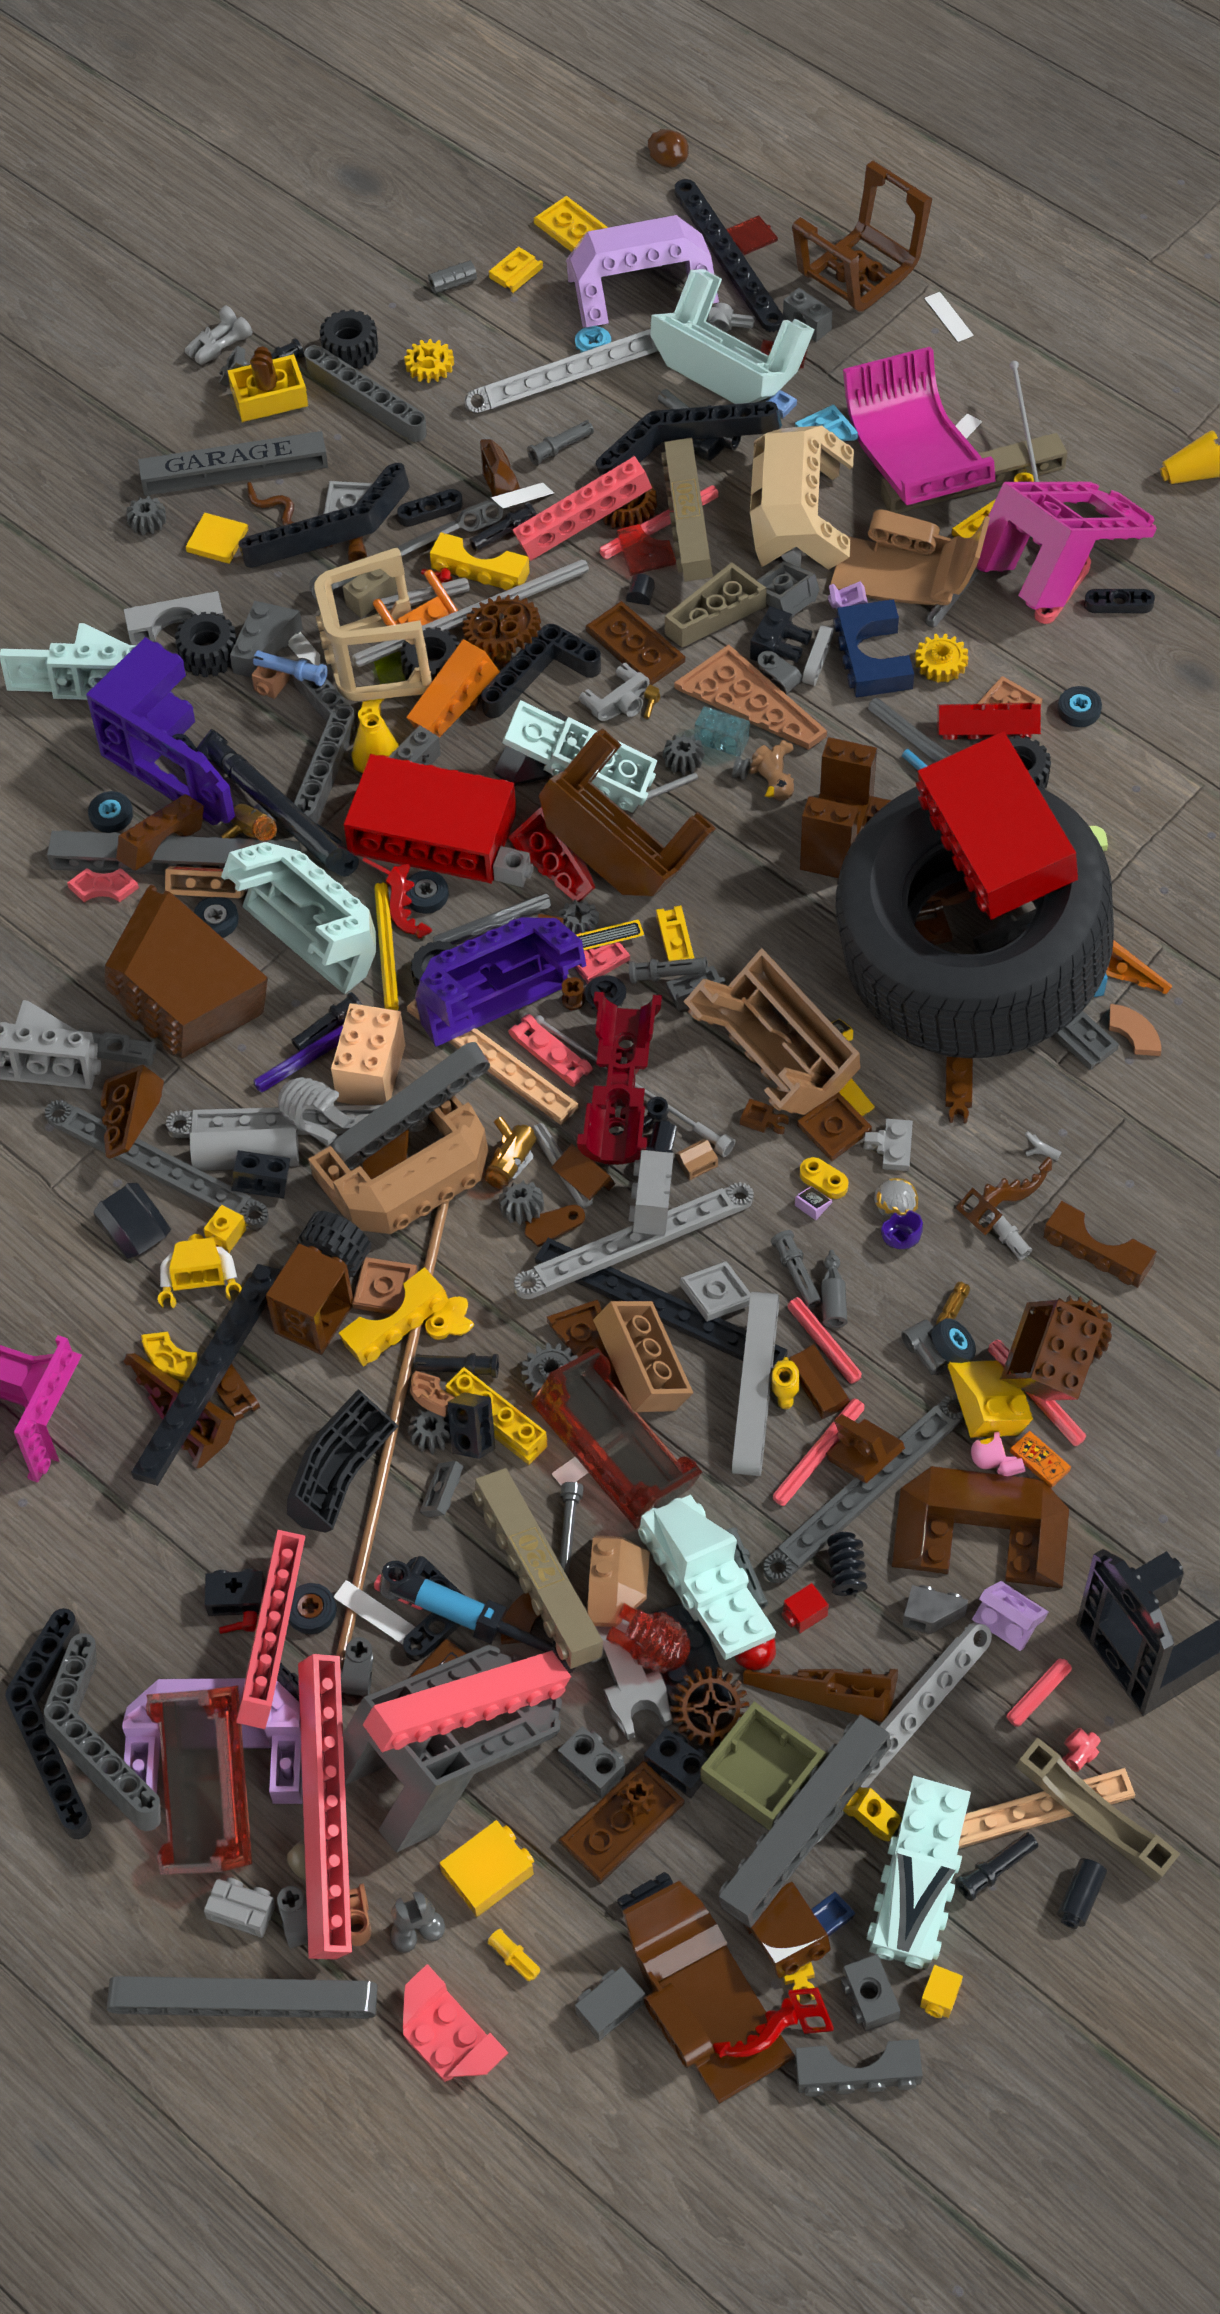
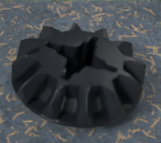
M610 975L598 976L592 979L586 987V1001L594 1009L596 1008L594 1005V993H607L609 991L611 997L605 996L607 1000L622 1007L623 1001L626 999V987L617 977Z

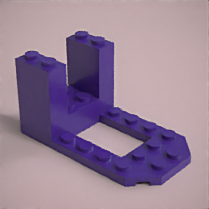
M145 637L86 694L101 756L173 801L184 794L192 797L204 805L203 820L211 825H218L221 821L229 823L235 817L230 786L203 753L195 752L182 740H176L172 737L175 734H184L195 723L192 705L188 701L174 696L171 692L186 676L184 661L178 654L170 653L158 642H152ZM163 755L184 768L188 785L186 786L181 783L173 774H167L162 771L154 762Z

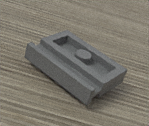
M1084 1011L1054 1036L1090 1070L1093 1069L1094 1065L1101 1063L1117 1051L1119 1046Z

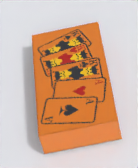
M1031 1431L1026 1433L1011 1447L1010 1453L1017 1457V1459L1022 1458L1024 1465L1041 1480H1044L1050 1488L1055 1486L1071 1470V1466Z

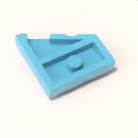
M834 404L795 422V427L822 425L842 441L858 439V432Z

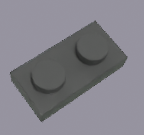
M457 1461L438 1463L420 1509L421 1514L427 1518L446 1514L451 1505L450 1500L455 1487L460 1481L463 1465Z

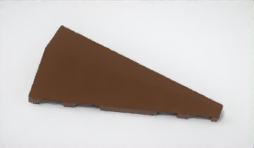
M126 1354L124 1359L125 1365L132 1367L137 1375L135 1380L139 1385H143L150 1394L148 1399L163 1420L184 1385L137 1354ZM210 1401L181 1447L182 1450L189 1452L193 1458L192 1465L195 1468H202L228 1444L237 1421L235 1417Z

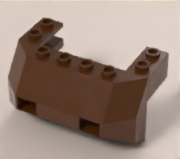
M601 729L593 734L563 772L549 779L539 794L546 827L622 895L654 896L682 870L716 828L700 813L696 812L694 816L692 815L665 847L591 783L622 746L607 731Z

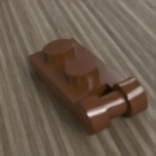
M231 1363L215 1392L230 1414L239 1421L244 1418L243 1415L245 1413L260 1409V1405ZM241 1399L245 1400L243 1403L239 1405L236 1404V1402L240 1401Z

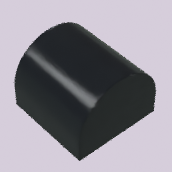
M635 574L630 582L626 602L650 605L655 589L654 580L646 574Z

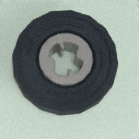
M207 897L200 901L194 909V913L222 938L233 933L238 925L239 915L237 907L226 897ZM217 915V917L220 918L215 920V918L212 916Z

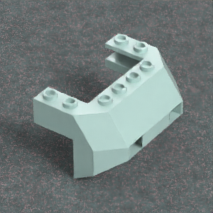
M705 269L690 270L675 312L655 314L651 317L650 336L666 365L734 404L759 402L775 395L798 372L815 329L797 319H794L793 323L789 320H783L770 355L767 356L706 322L722 279Z
M263 842L229 852L221 877L224 880L230 879L236 884L235 889L237 891L248 889L242 906L344 995L366 978L376 953V931L369 909L358 898L352 896L340 883L333 880L322 868H319L307 855L300 851Z

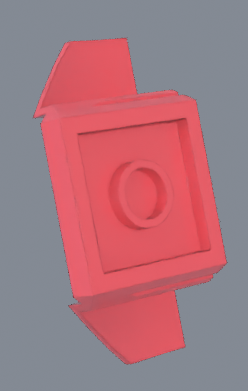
M428 1964L405 1985L403 2011L404 2038L444 2082L454 2077L487 2075L509 2054L491 2033L487 2035L449 1994L444 1981Z

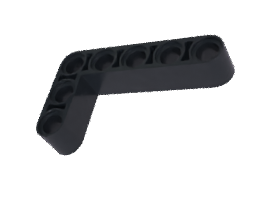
M556 624L544 625L537 632L538 637H532V643H527L525 649H521L484 688L481 695L484 715L489 718L500 717L553 660L562 663L587 678L596 677L601 672L600 650Z

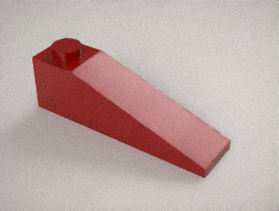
M542 807L508 837L516 850L530 853V863L538 868L537 871L555 882V886L573 901L576 899L580 902L596 888L585 861L547 829Z

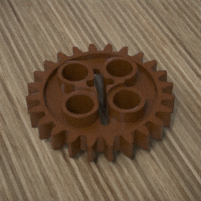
M499 595L496 601L488 598L487 604L480 602V608H472L473 614H467V620L463 621L464 627L462 629L465 640L484 650L487 655L493 652L494 657L499 652L506 656L509 650L516 653L517 647L525 649L524 643L531 644V637H538L537 631L541 630L538 608L534 607L533 602L528 603L527 598L520 601L518 595L514 599H510V595H507L505 599H501Z

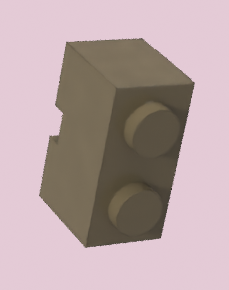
M381 569L358 575L343 586L345 605L360 618L364 617L375 609L373 606L375 599L391 597L397 593L395 577H390Z

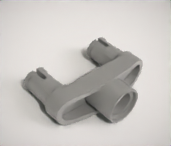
M623 663L622 667L619 666L617 668L616 675L624 680L625 683L603 699H600L591 690L587 689L585 693H581L579 701L588 707L592 714L601 721L609 720L622 712L629 717H633L639 713L643 706L641 697L649 685V678L641 672L633 670L627 663Z

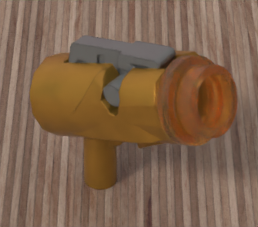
M238 804L234 807L235 817L231 820L233 826L221 835L222 838L233 839L239 833H244L248 837L267 841L275 836L277 827L273 817L261 805L257 804L254 807H250L246 804Z
M503 1116L494 1121L503 1135L501 1139L502 1146L496 1149L491 1164L486 1169L485 1176L487 1183L497 1189H502L513 1181L533 1159L531 1148L537 1139L534 1130L527 1125H516L511 1130Z

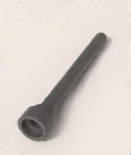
M576 1482L562 1483L560 1494L561 1498H563V1503H565L559 1563L568 1579L576 1505L583 1498L584 1489L582 1484Z

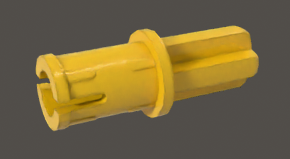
M502 1929L496 1930L489 1937L488 1945L492 1946L505 1959L504 1963L507 1966L511 1965L527 1981H533L540 1973V1967L523 1952L524 1948L521 1945L517 1946Z

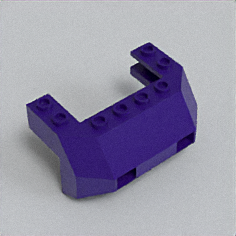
M521 917L432 957L420 979L415 1000L420 1022L435 1047L561 990L562 982L568 978V969L580 965L582 968L587 966L582 940L557 918Z

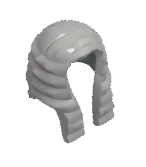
M300 1077L290 1080L280 1090L278 1107L281 1115L301 1132L309 1133L327 1146L335 1140L337 1135L320 1125L303 1120L302 1114L305 1109L321 1111L329 1121L343 1130L352 1121L349 1116L339 1111L333 1104L339 1097V1092L330 1089L325 1083L313 1081L311 1078L305 1079Z

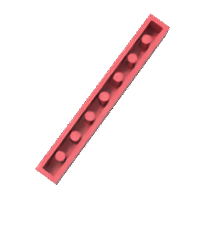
M277 1530L236 1723L261 1729L266 1728L305 1541L304 1535Z
M549 1651L374 1705L363 1726L381 1752L391 1749L399 1750L407 1744L416 1741L424 1742L431 1736L438 1734L446 1735L459 1727L467 1728L475 1722L484 1719L489 1721L497 1715L506 1712L511 1714L519 1708L528 1705L532 1707L543 1700L557 1699L565 1692V1686L569 1682L571 1675L554 1652Z

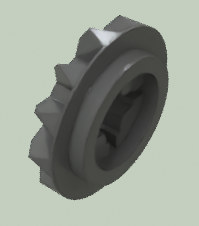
M575 899L573 903H565L564 908L559 911V917L564 919V925L575 935L593 931L599 922V912H597L595 905L588 904L586 899L583 902H578ZM578 911L582 916L581 923L575 917V913Z

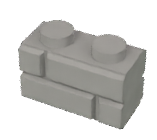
M227 1878L226 1881L217 1879L204 1908V1913L208 1920L262 1938L276 1904L274 1898L271 1897V1893L266 1889L254 1887V1890L244 1888L243 1883L234 1878Z

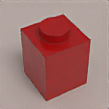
M813 1583L784 1600L782 1616L788 1626L791 1628L794 1626L800 1634L828 1616L829 1604Z

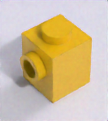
M223 1205L219 1207L204 1227L205 1237L214 1239L216 1247H222L228 1253H230L247 1230L244 1216Z

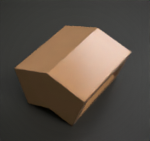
M702 1139L675 1153L678 1163L689 1181L718 1167V1157L706 1139Z

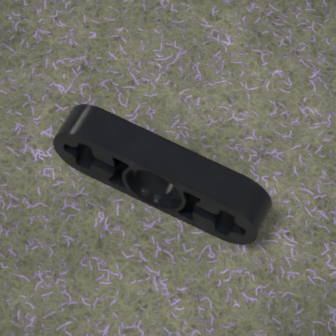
M448 489L401 504L397 509L398 521L401 525L410 527L458 512L463 507L462 494L456 489ZM427 505L436 506V508L432 511H427L424 509V507Z
M1091 589L1085 595L1084 607L1091 613H1148L1154 607L1155 595L1148 589ZM1115 598H1122L1126 602L1124 604H1116L1113 600Z

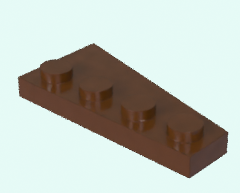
M598 1299L547 1316V1323L563 1344L571 1349V1354L578 1356L579 1364L607 1401L613 1404L627 1399L593 1321L602 1311Z

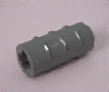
M471 260L428 274V281L434 294L477 280L476 270Z

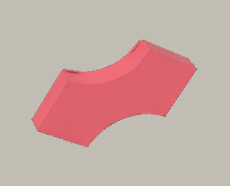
M86 868L67 882L68 888L83 902L102 896L121 902L139 888L138 883L121 868L106 874L95 873Z

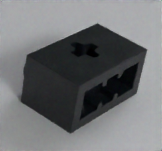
M244 1569L241 1572L216 1570L213 1573H206L205 1608L208 1616L243 1615L246 1611H255L259 1614L265 1587L263 1571Z

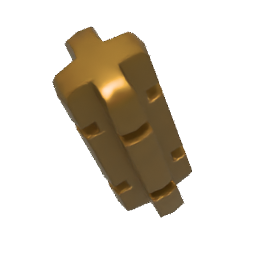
M961 1281L956 1283L953 1293L950 1294L942 1309L943 1312L937 1318L936 1325L943 1319L956 1318L964 1303V1299L967 1298L970 1292L968 1284Z

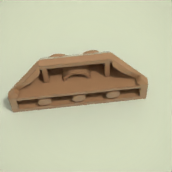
M593 1537L589 1575L588 1615L595 1626L617 1627L623 1618L631 1614L647 1599L650 1552L624 1537Z

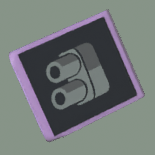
M812 1186L795 1197V1206L814 1220H817L832 1203L831 1199Z

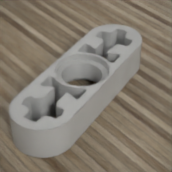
M821 625L804 669L802 683L816 685L832 642L834 628Z

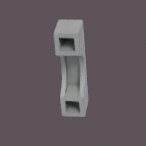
M218 591L124 609L131 645H137L145 637L155 642L158 633L164 627L173 623L183 622L186 618L190 619L191 615L195 613L200 615L201 612H206V614L216 612L217 616L223 615Z

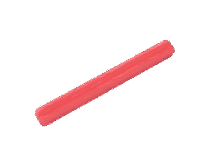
M997 1339L989 1345L988 1351L1004 1368L1010 1350L1001 1340ZM1026 1392L1074 1446L1080 1445L1085 1440L1086 1434L1055 1400L1046 1401Z
M854 1398L839 1416L843 1414L856 1421L864 1411V1404ZM835 1422L829 1426L774 1492L773 1500L780 1506H785L826 1457V1453L840 1440L837 1436L838 1430Z

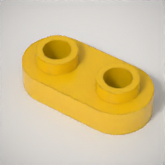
M807 1158L801 1163L800 1178L805 1184L814 1187L831 1199H839L846 1195L848 1191V1178L845 1174L819 1158ZM815 1167L817 1170L812 1171L809 1168ZM836 1180V1181H838L839 1183H838V1184H832L831 1181Z

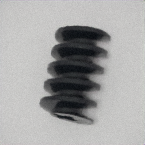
M838 1532L832 1534L827 1539L832 1593L838 1596L854 1595L868 1588L867 1583L862 1581L866 1579L867 1575L865 1572L860 1571L866 1567L865 1562L860 1560L865 1556L864 1552L858 1550L864 1546L863 1541L855 1539L856 1535L852 1532Z

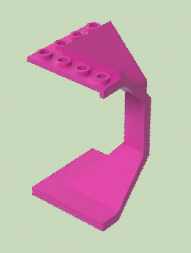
M59 1335L55 1339L58 1347L54 1354L32 1356L0 1345V1398L25 1408L14 1434L29 1469L27 1478L35 1482H39L42 1474H46L49 1470L50 1459L60 1462L46 1425L82 1354L72 1351L68 1338Z

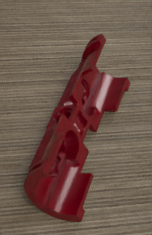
M604 992L594 993V1005L598 1010L595 1033L599 1038L596 1064L599 1067H607L608 1074L606 1086L594 1085L592 1104L587 1103L584 1133L578 1134L577 1138L578 1149L591 1160L610 1165L629 1164L641 1158V1150H646L647 1138L642 1137L645 1106H643L645 1088H635V1082L639 1069H645L648 1065L654 1019L661 1009L662 995H653L652 1000L640 1009L618 1008L617 1005L611 1003L605 997ZM623 1040H629L633 1045L629 1048H622L619 1046V1043ZM622 1057H626L627 1064H622ZM617 1106H622L620 1118L616 1117ZM618 1126L623 1128L624 1131L620 1135H612L609 1130L612 1127Z

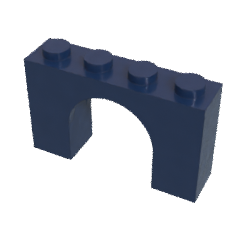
M894 599L838 607L837 618H833L834 631L839 632L840 635L838 637L839 650L844 651L843 666L845 670H849L848 685L850 689H854L856 698L913 689L914 671L909 655L876 659L865 655L858 648L862 641L870 637L898 633L899 616Z

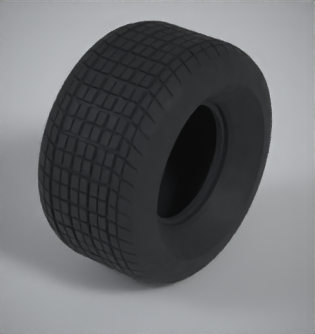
M917 786L902 793L882 807L856 836L855 841L852 842L847 852L848 855L845 856L837 882L835 899L837 923L845 964L852 985L866 1008L870 1009L869 1012L878 1021L880 1020V1023L889 1031H893L895 1035L917 1047L937 1054L960 1058L997 1057L1022 1051L1052 1037L1071 1023L1094 997L1106 974L1113 950L1114 919L1111 875L1103 849L1089 825L1072 807L1056 795L1037 786L1076 851L1078 880L1033 900L1032 903L1037 911L1027 929L1010 944L987 953L972 955L946 951L926 940L914 926L922 907L934 894L946 886L964 880V877H966L963 870H957L952 858L954 856L953 852L945 849L941 840V836H943L941 831H935L929 818L931 816L929 810L924 811L918 799L920 793Z

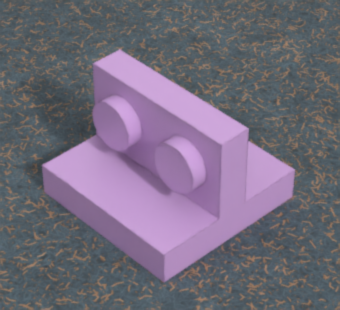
M999 1581L983 1591L979 1598L982 1603L972 1620L986 1625L993 1634L1021 1651L1024 1649L1036 1626L1045 1620L1049 1612L1004 1582Z

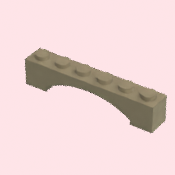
M1037 1737L1019 1759L1015 1767L1157 1883L1180 1853L1157 1834L1154 1835L1108 1803L1088 1786L1060 1758L1061 1756Z

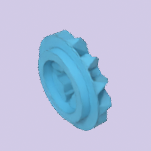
M598 326L585 327L575 336L576 349H580L581 352L611 342L609 332Z

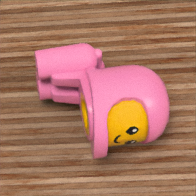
M995 1432L994 1437L980 1441L978 1439L973 1443L971 1455L977 1467L984 1470L999 1467L997 1473L1003 1476H1012L1026 1472L1022 1458L1006 1457L999 1432Z

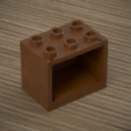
M300 1243L298 1244L266 1294L274 1333L317 1354L322 1355L353 1306L347 1265L344 1261L337 1257L330 1258L313 1246L306 1247Z
M1060 1300L1027 1302L1000 1380L1046 1401L1078 1400L1105 1321Z

